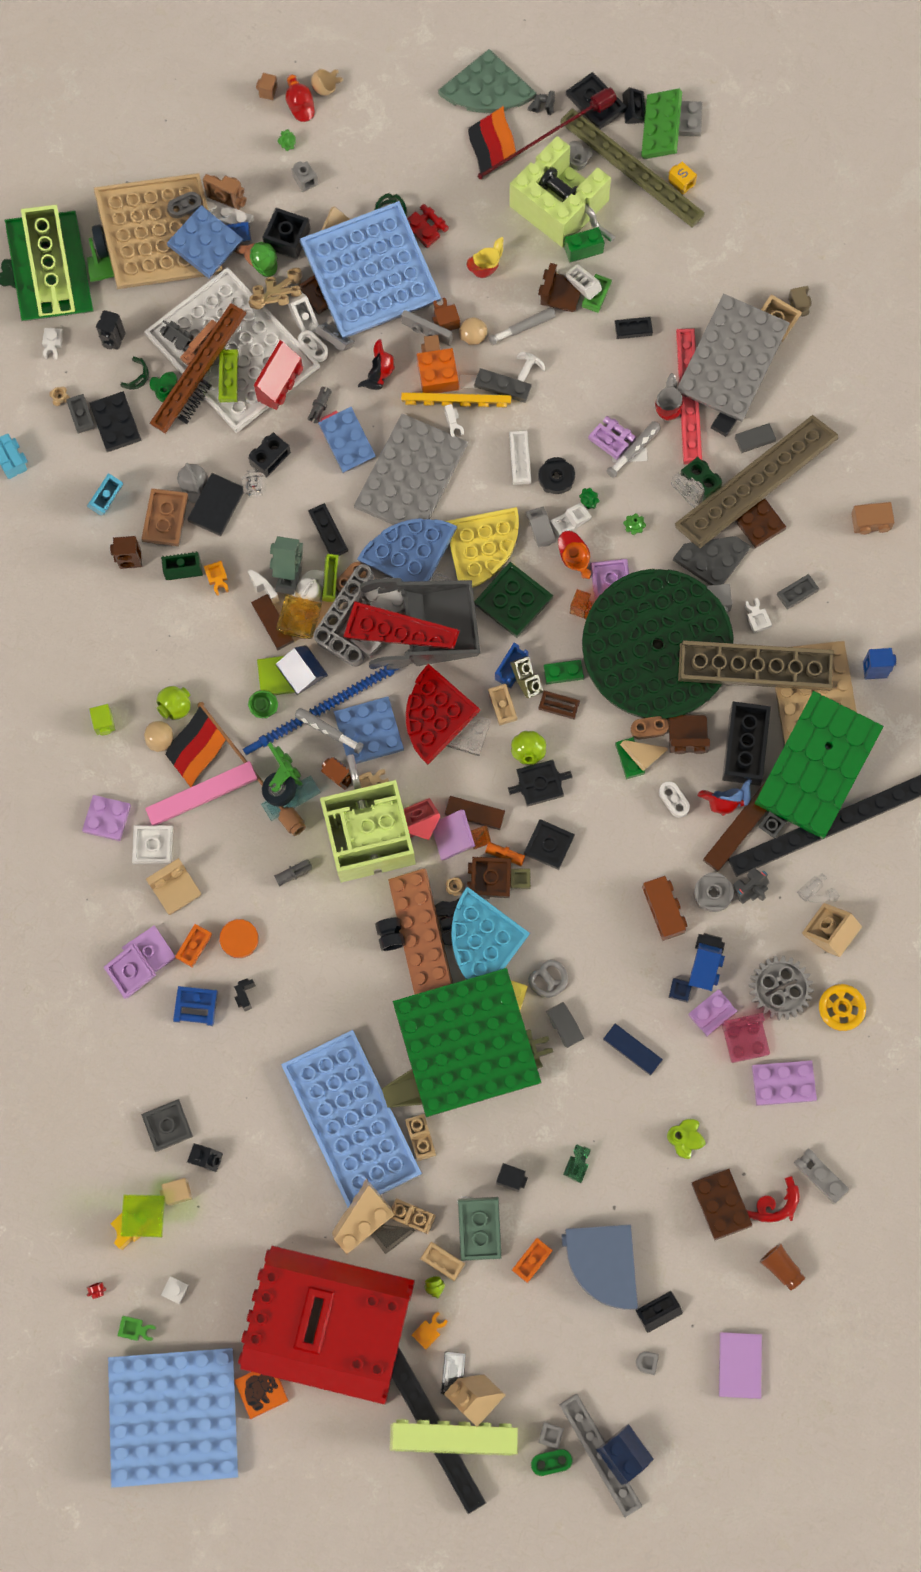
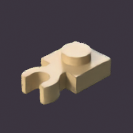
M385 769L379 770L374 776L371 771L359 775L361 787L364 788L389 782L388 778L380 779V776L385 774Z

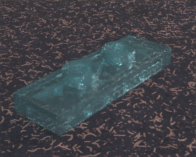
M311 775L302 780L303 784L301 786L296 784V794L291 802L283 806L284 808H295L321 793ZM267 801L261 804L270 821L280 816L281 810L279 807L273 806Z

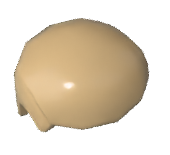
M474 317L466 319L459 329L460 339L467 342L468 345L480 344L487 335L486 324Z
M162 721L150 723L145 729V743L150 750L156 752L165 751L172 743V728L168 723Z

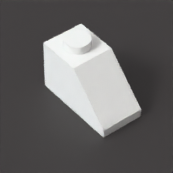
M302 293L298 297H289L287 305L301 332L306 330L315 332L319 324L307 296Z

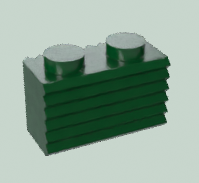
M197 551L195 553H184V555L181 553L180 555L174 554L173 556L166 555L161 557L162 570L166 581L203 576L202 562Z

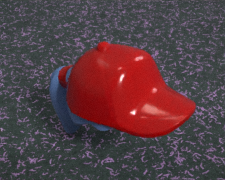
M752 780L745 781L741 789L734 788L725 792L715 791L714 793L702 790L697 796L709 801L712 812L724 816L725 814L732 813L739 806L742 807L749 804Z

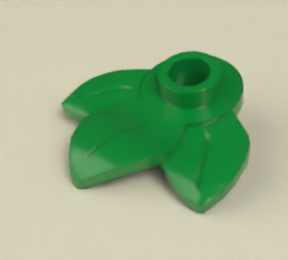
M166 372L161 378L152 377L150 379V388L155 392L159 401H165L177 383V376L174 372Z

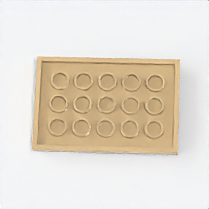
M844 641L793 646V648L834 650L832 665L833 685L830 691L775 687L784 746L813 691L857 713Z

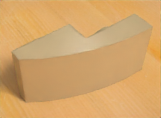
M422 1114L405 1119L417 1161L436 1156L425 1115Z
M395 1199L392 1206L394 1216L390 1219L428 1234L436 1215Z

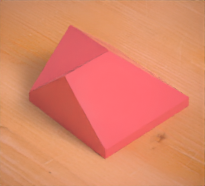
M430 798L403 809L410 838L418 836L427 840L430 839L441 817Z

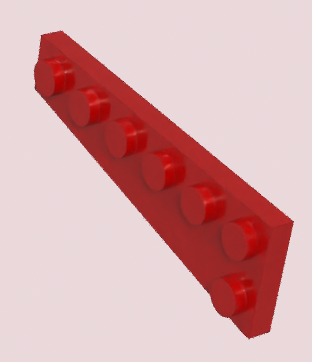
M355 601L343 637L355 640L454 649L460 631Z

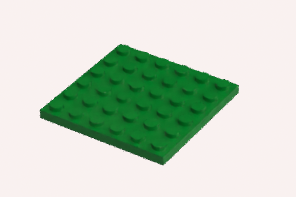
M507 968L392 1001L426 1118L542 1083Z

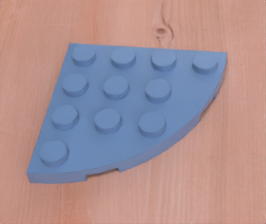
M421 518L397 523L383 530L381 534L370 541L362 550L357 560L392 578H401L404 582L430 581L457 526L442 520Z

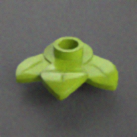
M683 1120L679 1126H673L668 1130V1141L675 1146L676 1153L682 1158L690 1159L692 1150L700 1149L706 1144L703 1136L696 1132L699 1127V1121ZM676 1132L680 1134V1139L675 1137Z

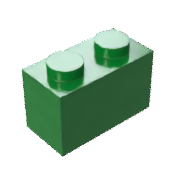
M597 227L565 237L564 249L570 263L604 253L605 242L600 228Z

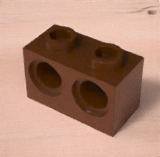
M136 536L113 537L110 552L119 568L142 567V552Z

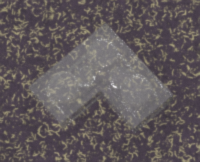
M679 473L672 477L671 485L693 508L702 502L704 487L700 482L695 481L693 478L688 480Z

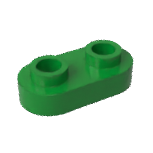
M564 1449L541 1453L533 1457L531 1468L538 1476L566 1471L572 1465V1456ZM564 1456L566 1459L565 1463L559 1464L558 1457ZM539 1461L545 1462L543 1469L538 1468L537 1463Z

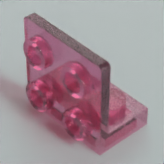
M763 1013L723 1022L722 1028L731 1063L770 1055L763 1027L765 1021Z

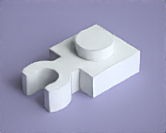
M44 328L42 345L45 347L43 351L45 359H48L49 353H53L54 360H57L58 353L56 348L62 347L64 333L62 329Z
M755 598L754 603L756 606L754 607L750 606L749 602L746 601L745 609L751 612L747 614V619L753 633L771 628L772 624L766 610L759 609V599Z

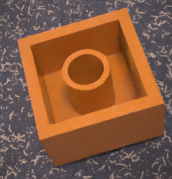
M453 348L417 353L422 393H443L459 390Z

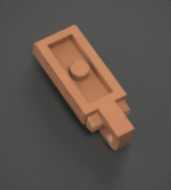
M211 320L189 344V348L180 357L181 361L186 365L190 364L217 322Z

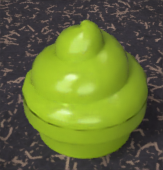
M433 1276L425 1280L424 1289L427 1294L438 1299L443 1292L445 1284L440 1276Z

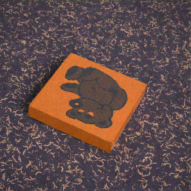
M250 1372L234 1380L250 1419L289 1401L279 1378Z

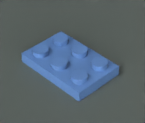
M352 407L318 422L342 473L376 457Z

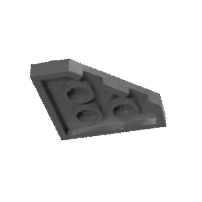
M736 536L712 539L701 548L697 547L693 542L685 543L673 557V561L707 584L721 585L727 581L751 546Z

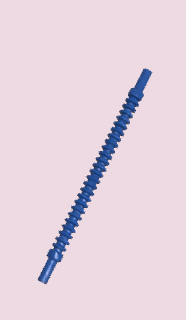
M384 666L383 670L380 668L379 672L375 671V674H370L369 678L366 676L365 680L361 679L360 683L352 684L351 688L347 687L346 691L338 692L337 696L333 695L332 699L324 700L323 704L319 703L318 707L310 708L309 712L315 716H321L322 712L326 713L325 710L330 711V707L335 708L336 704L340 705L339 702L344 703L345 699L349 700L350 696L358 695V692H363L364 688L372 687V684H377L378 680L381 682L382 678L386 679L387 675H393L394 671L398 669L387 670V667ZM295 717V720L291 719L290 723L286 722V725L281 724V728L276 727L277 730H272V733L267 732L266 736H260L259 740L243 748L245 755L252 753L262 746H268L269 742L273 743L274 739L278 740L279 736L287 735L288 731L292 732V729H297V726L302 727L304 722Z

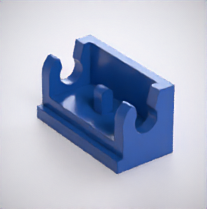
M514 642L496 670L495 680L501 684H506L511 689L516 682V678L510 662L528 656L529 652L526 649L524 651L520 650L519 645Z

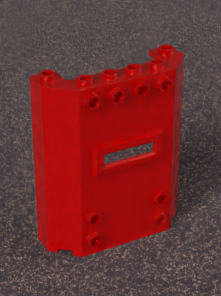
M271 1246V1249H267L264 1268H260L257 1280L260 1283L258 1289H255L253 1292L252 1301L255 1302L253 1310L250 1309L247 1315L249 1326L247 1331L244 1330L241 1343H244L238 1360L240 1369L386 1405L391 1385L390 1381L415 1280ZM318 1297L324 1299L314 1341L311 1344L304 1342L314 1299Z

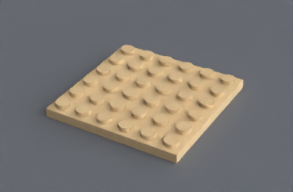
M199 173L94 187V194L117 289L205 276L167 246V242L194 213L192 212L178 219L172 218L167 212L169 201L188 192H195L201 197V205L208 210ZM222 265L213 275H218L223 271Z

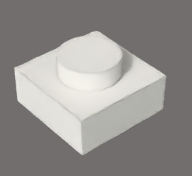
M170 1276L161 1296L181 1304L189 1285Z

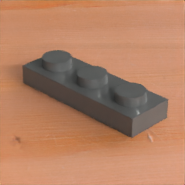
M481 368L474 383L476 388L498 395H511V399L524 403L527 401L532 386L530 383Z

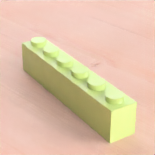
M397 1419L396 1423L390 1425V1451L506 1456L517 1454L518 1428H512V1424L501 1423L499 1427H491V1423H480L477 1427L471 1426V1422H458V1425H450V1421H438V1424L435 1425L429 1424L428 1420H417V1424H411L407 1419Z

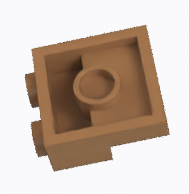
M205 174L203 184L207 198L238 210L245 206L247 198L243 196L245 188L241 187L239 180L225 175L221 181L216 176Z

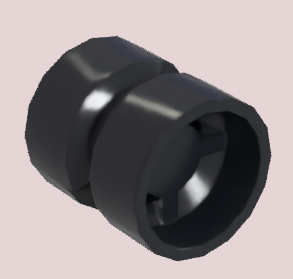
M387 918L375 923L377 935L381 936L378 939L381 951L396 950L405 946L403 934L400 933L402 928L399 918Z

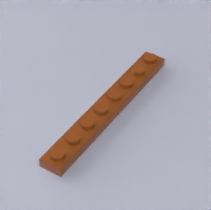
M230 303L150 421L153 427L166 434L247 313L244 310Z

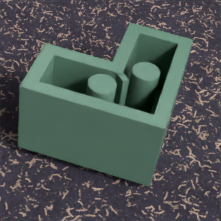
M277 536L275 543H272L270 548V554H273V558L270 561V569H273L272 577L295 580L303 558V543H299L298 539Z

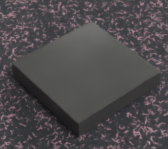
M179 1099L141 1114L155 1152L193 1137Z

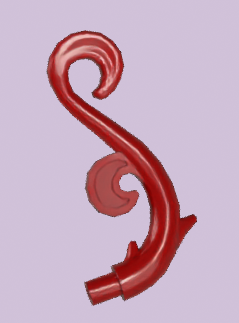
M792 1176L784 1178L788 1187L786 1189L787 1195L784 1197V1200H787L781 1210L775 1213H767L766 1207L774 1210L776 1202L771 1196H763L757 1201L756 1207L758 1212L747 1210L749 1217L760 1222L769 1223L778 1222L789 1217L790 1221H793L800 1195L798 1186H795Z

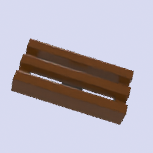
M544 690L538 710L575 720L580 700ZM546 697H549V698H552V699H556V700H560V701L567 702V703H570V704H574L575 706H574V707L568 706V705H565V704H562V703H559V702H554V701H551V700H547V699H545V698H546ZM544 704L551 705V706H554V707H558V708H561V709H565V710H568V711H572L573 713L567 712V711H564V710H560V709H557V708L549 707V706H546V705H544Z

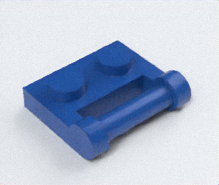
M178 986L173 1021L178 1023L180 1021L206 1023L207 1026H213L218 991ZM182 1008L208 1010V1015L182 1013Z

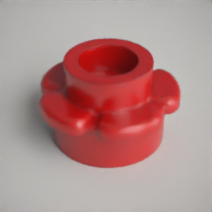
M103 1282L88 1286L87 1296H92V1299L103 1296V1292L106 1290Z

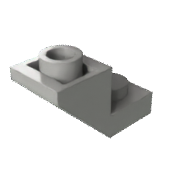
M544 507L527 511L526 515L532 527L538 548L555 543L556 539Z

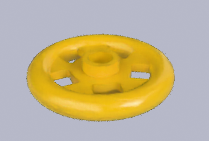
M837 984L829 987L822 994L819 1001V1012L821 1018L829 1027L839 1031H848L859 1026L864 1020L866 1003L864 997L856 988L846 984ZM845 993H849L853 996L851 1002L847 998H844ZM836 994L839 998L833 1003L829 998ZM839 1005H844L845 1011L839 1010ZM852 1006L858 1007L857 1015L851 1014ZM831 1007L835 1014L832 1017H830L827 1012V1009ZM839 1017H848V1023H840Z

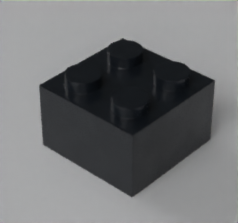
M275 208L263 234V242L271 245L277 253L298 259L303 248L300 238L308 236L311 230L309 218Z

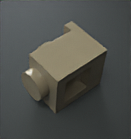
M808 286L790 289L788 297L790 306L802 312L800 317L807 316L810 313L809 307H811L812 303L810 296H807Z

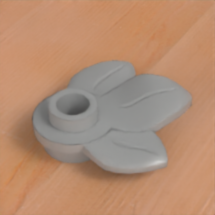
M572 141L568 144L570 145L569 163L573 169L581 170L587 164V160L592 158L593 150L591 147L583 148L580 142Z

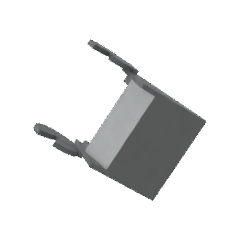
M382 578L369 580L360 585V590L363 593L375 590L380 587L378 594L392 592L400 588L401 595L404 597L407 616L460 631L454 649L410 645V649L408 652H405V656H386L371 660L369 662L370 669L374 670L386 666L387 670L408 666L412 663L416 666H423L428 663L435 664L476 657L480 654L472 580L404 582L401 578Z

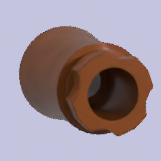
M781 1243L773 1247L760 1260V1263L769 1269L790 1291L798 1287L805 1279V1276L786 1253Z

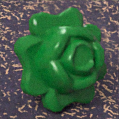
M591 488L582 489V493L579 495L581 503L587 509L596 508L599 502L598 494Z

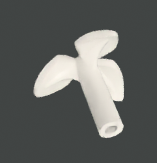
M521 352L517 355V359L527 360L517 380L524 382L533 364H537L543 372L545 371L543 362L535 355L527 352Z

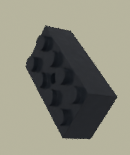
M732 702L722 781L745 783L747 780H752L751 785H761L764 774L771 706Z

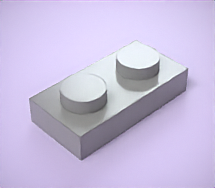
M328 323L318 325L315 333L320 335L321 339L329 341L336 349L341 351L352 348L355 342L349 337L342 339L339 331Z

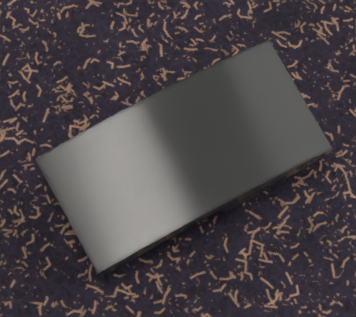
M769 812L759 828L775 838L787 823V820Z
M564 1002L546 1011L553 1028L557 1029L564 1047L568 1048L584 1039L576 1021Z

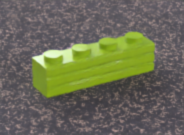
M327 554L325 557L322 601L334 602L336 598L339 555Z

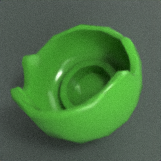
M259 690L250 696L248 707L255 717L264 719L276 713L278 701L276 696L270 691Z

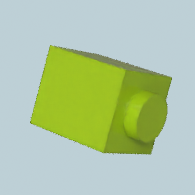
M108 704L89 708L93 728L97 735H108L111 731L116 730Z

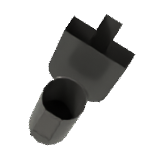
M549 91L548 95L537 94L534 101L529 105L528 111L538 113L541 103L546 102L547 115L554 113L555 92Z

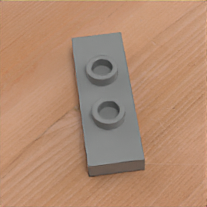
M403 311L401 315L402 324L410 327L417 333L421 332L427 336L438 335L440 342L450 346L452 343V331L409 311Z

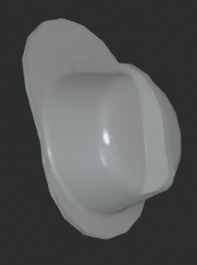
M186 463L177 476L182 492L188 493V501L196 504L209 479L205 470L199 465Z

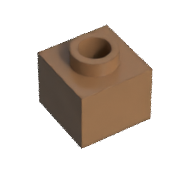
M263 73L261 79L257 81L256 89L259 91L260 98L273 101L278 87L277 77Z
M438 335L424 336V344H421L422 353L440 350Z

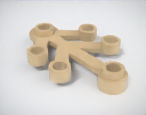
M289 269L287 271L288 278L278 285L275 277H267L265 279L267 287L265 294L262 285L254 286L252 288L253 295L249 298V306L257 310L262 309L264 305L278 302L279 305L283 306L289 303L288 295L286 294L291 293L292 297L300 296L302 294L300 286L285 287L291 283L297 284L301 282V269Z

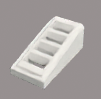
M578 264L564 275L588 300H591L602 290L599 280Z

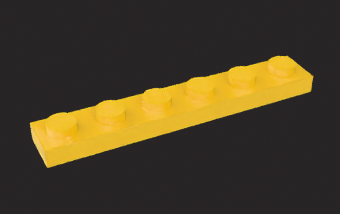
M401 392V400L405 402V405H416V402H424L423 405L434 406V403H442V406L452 404L453 406V403H460L461 407H471V404H478V407H489V404H496L497 408H507V405H511V395Z

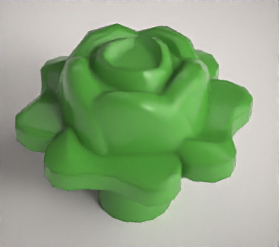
M289 129L281 131L278 144L285 148L286 151L294 149L296 144L295 135Z
M636 513L632 516L628 515L623 522L626 532H631L632 535L642 533L643 528L646 527L644 517H639Z

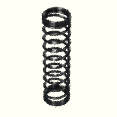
M202 379L201 383L205 386L199 384L203 390L196 388L201 394L194 392L199 398L192 395L197 402L189 399L195 406L187 403L192 409L186 406L185 409L190 413L182 410L188 417L182 414L178 417L185 424L189 422L187 419H191L189 415L193 416L191 411L196 412L194 409L198 408L196 404H201L198 400L203 401L200 396L205 397L202 392L208 393L204 388L210 390L212 387L204 379Z

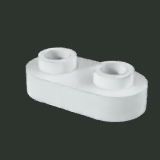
M306 330L299 334L298 342L317 362H323L327 359V346L312 331Z
M663 783L659 790V796L673 816L678 818L686 816L690 805L675 783ZM670 790L672 795H666L665 791ZM681 806L683 810L678 811L676 807Z

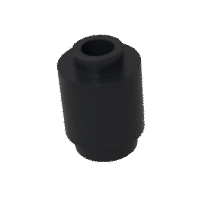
M707 933L698 934L695 949H698L699 943L721 948L723 953L725 942H722V937Z

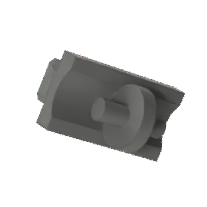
M753 868L747 874L751 881L745 884L740 879L733 884L739 901L742 904L750 898L752 901L757 898L763 901L766 899L764 892L768 890V874L764 870L760 872Z

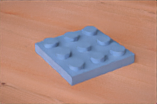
M201 205L167 242V246L209 279L242 243L243 238Z
M388 696L334 711L339 731L355 742L364 744L361 752L357 754L353 748L343 743L346 756L353 754L356 764L404 751Z

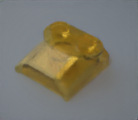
M286 594L276 630L285 635L301 639H313L317 622L320 618L322 603Z

